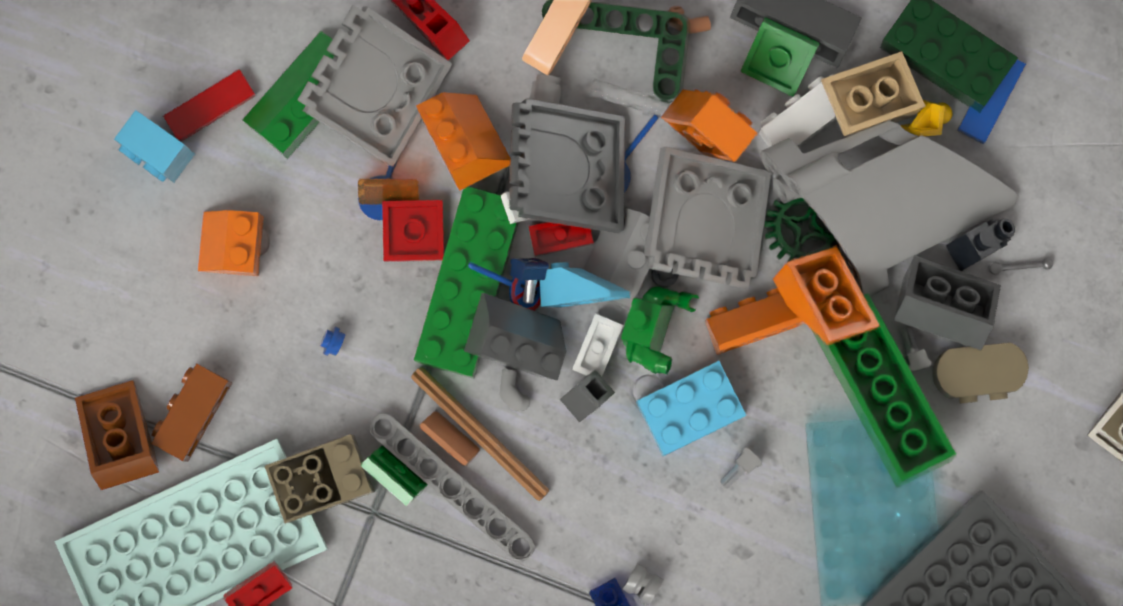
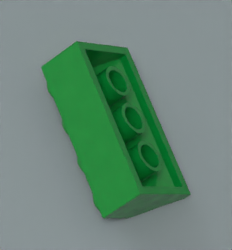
M322 31L316 35L242 119L243 122L286 159L293 154L320 123L303 112L305 105L299 102L298 98L308 82L316 86L318 85L319 81L311 76L323 55L330 59L334 58V55L327 51L333 39Z

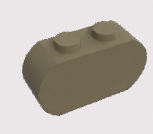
M1013 343L984 345L981 350L972 347L948 349L936 359L932 376L936 388L949 399L959 398L960 404L978 402L977 396L989 395L990 401L1008 399V393L1017 391L1025 383L1029 366L1025 354L1018 346Z

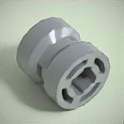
M637 564L622 590L629 594H636L641 602L649 605L664 579L658 575H650L645 567Z

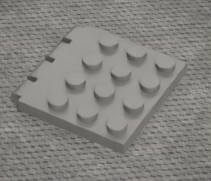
M352 5L342 25L349 29V32L346 33L338 29L327 48V51L333 54L334 58L330 59L323 55L311 76L319 81L318 85L316 86L308 82L298 101L305 105L303 112L393 167L421 120L416 105L434 97L452 63L369 7L363 6L362 9H359Z
M661 147L644 256L649 257V268L664 272H671L673 268L674 274L692 278L699 276L702 280L724 284L726 281L727 285L747 289L750 285V279L756 278L771 175L766 170L670 147Z

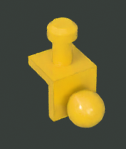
M923 99L926 107L918 112L913 122L900 125L907 132L917 136L942 135L943 124L951 120L953 111L947 103H935Z

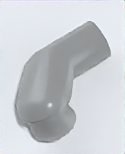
M502 369L500 397L511 410H527L530 405L529 397L522 395L515 387L517 371Z

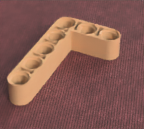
M554 0L527 47L522 61L548 76L557 64L592 0Z

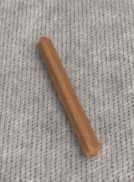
M419 367L412 374L411 379L536 500L540 501L548 494L549 489L423 367Z

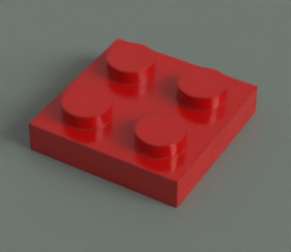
M443 200L382 201L384 262L443 260Z

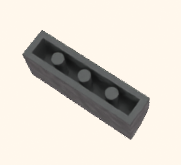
M737 0L730 15L731 19L756 31L759 30L766 17L819 42L820 44L813 57L837 69L862 17L825 0Z

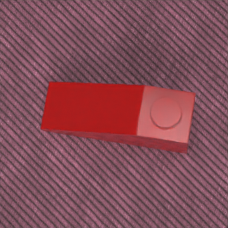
M390 0L447 60L451 59L470 41L457 21L435 0Z

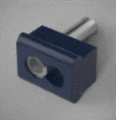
M513 258L510 261L512 265L510 276L519 280H525L523 302L533 303L537 280H545L546 269L549 268V264L538 258Z

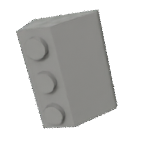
M624 207V230L620 233L601 231L584 270L630 291V298L610 301L630 310L632 300L637 298L650 270L648 266L649 257L644 256L650 216Z

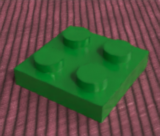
M765 17L740 72L794 97L820 43Z

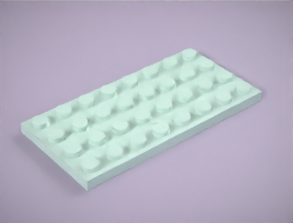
M279 439L270 441L56 540L55 544L82 605L207 606L224 598L225 593L273 561L283 571L328 550L313 515L284 523L264 467L287 458Z

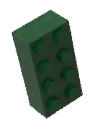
M910 0L884 37L880 46L881 49L890 55L903 52L906 62L911 69L979 113L1018 59L1017 56L932 0Z

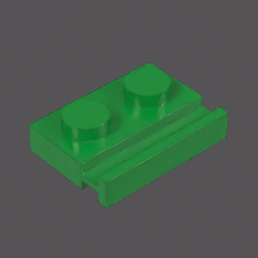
M383 445L361 464L362 468L405 506L412 502L428 486L425 481Z

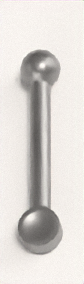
M1045 258L1040 262L1006 265L994 262L990 265L989 270L994 275L1007 270L1040 267L1049 270L1053 267V261L1050 258Z

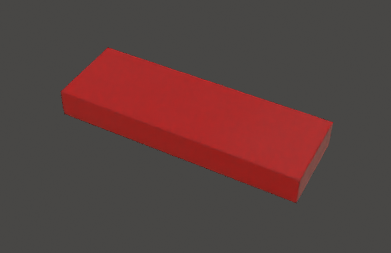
M239 69L163 115L175 137L182 142L256 95Z

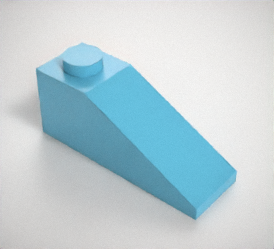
M567 262L552 263L551 269L546 270L545 280H539L541 307L563 308L630 298V291L582 268H569V263Z

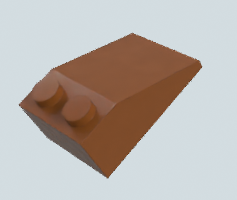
M133 380L75 398L90 473L100 490L159 473L154 446L151 444V436Z

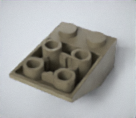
M350 434L264 466L285 524L375 492L368 472L361 467L364 460L355 435Z

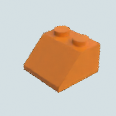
M222 210L203 212L198 272L258 276L264 217L259 212Z

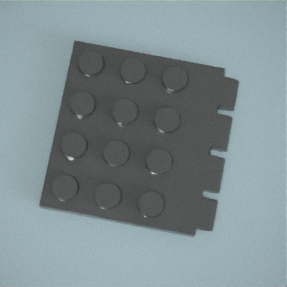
M528 98L524 99L521 103H513L511 125L520 128L511 130V154L520 157L510 159V183L519 186L510 187L509 209L518 211V217L612 233L623 231L625 116Z

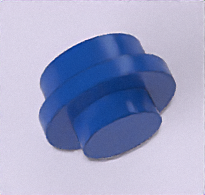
M335 326L332 331L326 330L320 346L324 348V355L328 356L330 353L336 356L345 338V334L339 331L340 328Z

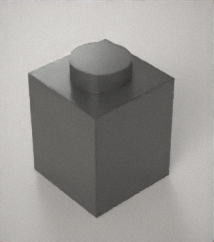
M595 369L560 400L580 423L597 410L615 392Z

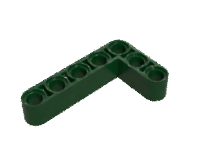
M548 0L543 5V18L547 14L554 0ZM591 2L589 8L593 11V20L589 24L581 20L577 28L658 38L653 91L662 100H671L677 97L682 91L690 35V21L688 17L679 12ZM615 10L623 15V23L618 28L613 27L609 22V16ZM643 14H648L653 20V26L649 31H644L639 26L638 21ZM674 17L679 18L683 23V29L678 35L672 34L668 29V23ZM668 48H674L679 53V60L674 65L668 64L664 58L665 51ZM664 78H670L674 81L675 91L672 94L668 95L662 91L661 82Z

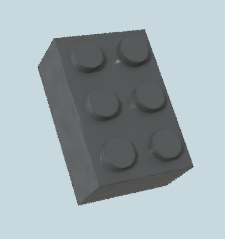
M914 255L902 281L894 320L981 350L994 326L1001 285Z

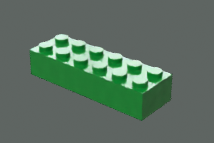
M469 186L463 189L415 353L414 361L416 363L474 379L480 357L464 352L481 294L485 293L498 297L501 282L470 269L468 264L474 263L500 276H504L519 222L510 224L500 195Z
M867 293L864 297L879 323L877 328L828 345L813 330L812 332L895 486L899 488L952 462L957 454L871 297Z

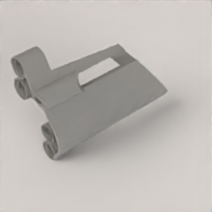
M891 120L805 154L800 151L790 138L764 149L760 153L765 169L774 177L773 186L780 200L783 203H787L794 199L804 198L841 246L838 250L863 295L868 293L869 296H872L889 287L888 268L1015 206L1018 197L1014 190L982 168L923 135L917 136L907 132L900 124ZM876 136H880L885 141L898 146L852 169L845 167L838 159L839 154Z

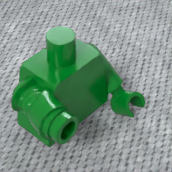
M651 287L642 298H634L621 336V340L626 347L625 351L628 362L632 363L634 361L654 374L663 373L667 375L672 365V357L660 351L674 306L677 305L681 309L694 312L696 309L689 307V302L692 298L699 299V296L687 291L678 293L666 288Z

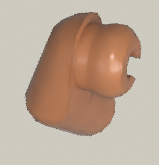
M672 6L668 10L684 14V10L680 6ZM708 16L688 18L690 21V34L711 29ZM674 17L669 21L670 26L680 32L682 31L683 23L679 18Z

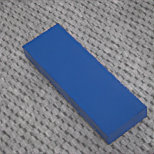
M1017 60L980 113L972 107L968 108L957 131L984 144L1026 64Z

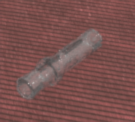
M596 78L593 79L591 87L602 89L603 91L591 88L589 97L638 109L648 116L650 113L662 116L667 110L666 108L673 102L671 100L659 99L655 96L654 92L649 91L646 94L597 80Z

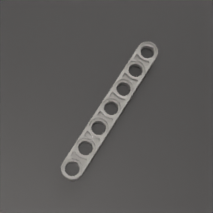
M378 414L371 420L370 432L376 440L515 560L522 561L528 559L533 554L534 541L526 532L395 418L388 414ZM380 419H388L392 423V431L387 436H380L375 430V425ZM402 439H411L415 444V450L409 456H403L398 451V444ZM427 458L434 459L438 464V470L432 476H426L421 471V463ZM450 478L457 479L461 485L460 492L454 496L447 495L443 488L445 481ZM478 498L483 502L484 509L480 515L472 516L467 512L466 505L470 499ZM494 518H501L506 522L507 529L503 535L495 536L490 532L489 524ZM517 538H524L529 542L530 549L526 555L519 556L513 552L512 544Z

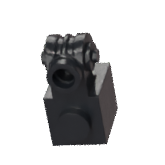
M991 219L945 246L959 270L963 271L1007 246L1008 242L1011 241V237L1014 236L1015 226L1009 219Z

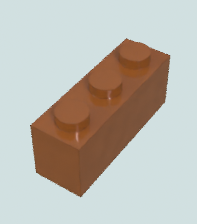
M197 363L194 368L189 367L181 381L184 384L179 395L175 393L166 408L169 410V413L164 421L159 420L151 434L154 437L151 444L184 462L190 460L232 385L231 381Z

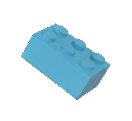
M720 361L636 401L662 457L747 416Z

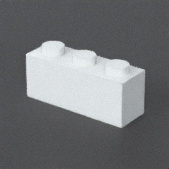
M820 76L808 86L810 91L803 97L796 94L784 104L787 109L777 115L773 112L761 122L763 127L758 134L769 147L790 138L799 148L837 119L821 82L824 78L823 76Z

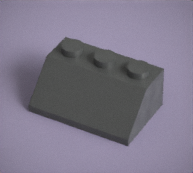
M482 293L464 352L538 377L558 381L566 355V347L559 319Z

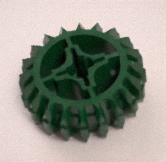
M804 198L794 199L785 204L776 199L773 205L778 212L770 209L767 212V215L774 219V221H765L764 227L773 229L772 232L765 234V239L775 238L776 242H773L769 249L770 251L778 247L781 249L776 256L778 260L782 259L785 254L790 256L787 260L789 262L833 248L831 245L841 247L830 230L829 233H826L823 228L817 225L816 212ZM794 206H809L808 211L803 217H795L793 215L790 217L784 214ZM810 215L808 228L812 230V234L807 232L799 241L801 227L797 226V223L802 225ZM781 223L786 225V228L790 229L794 234L792 247L786 243L782 236ZM813 239L826 242L824 246L815 251H800L806 240Z

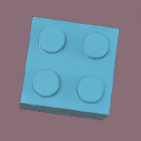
M137 110L133 112L114 138L121 145L118 149L121 153L138 165L144 161L143 168L162 182L168 178L175 183L195 155L185 144Z

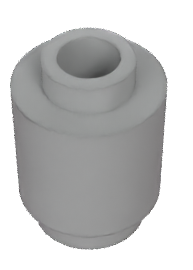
M538 74L536 81L532 83L530 99L559 104L562 86H560L561 79L551 75Z

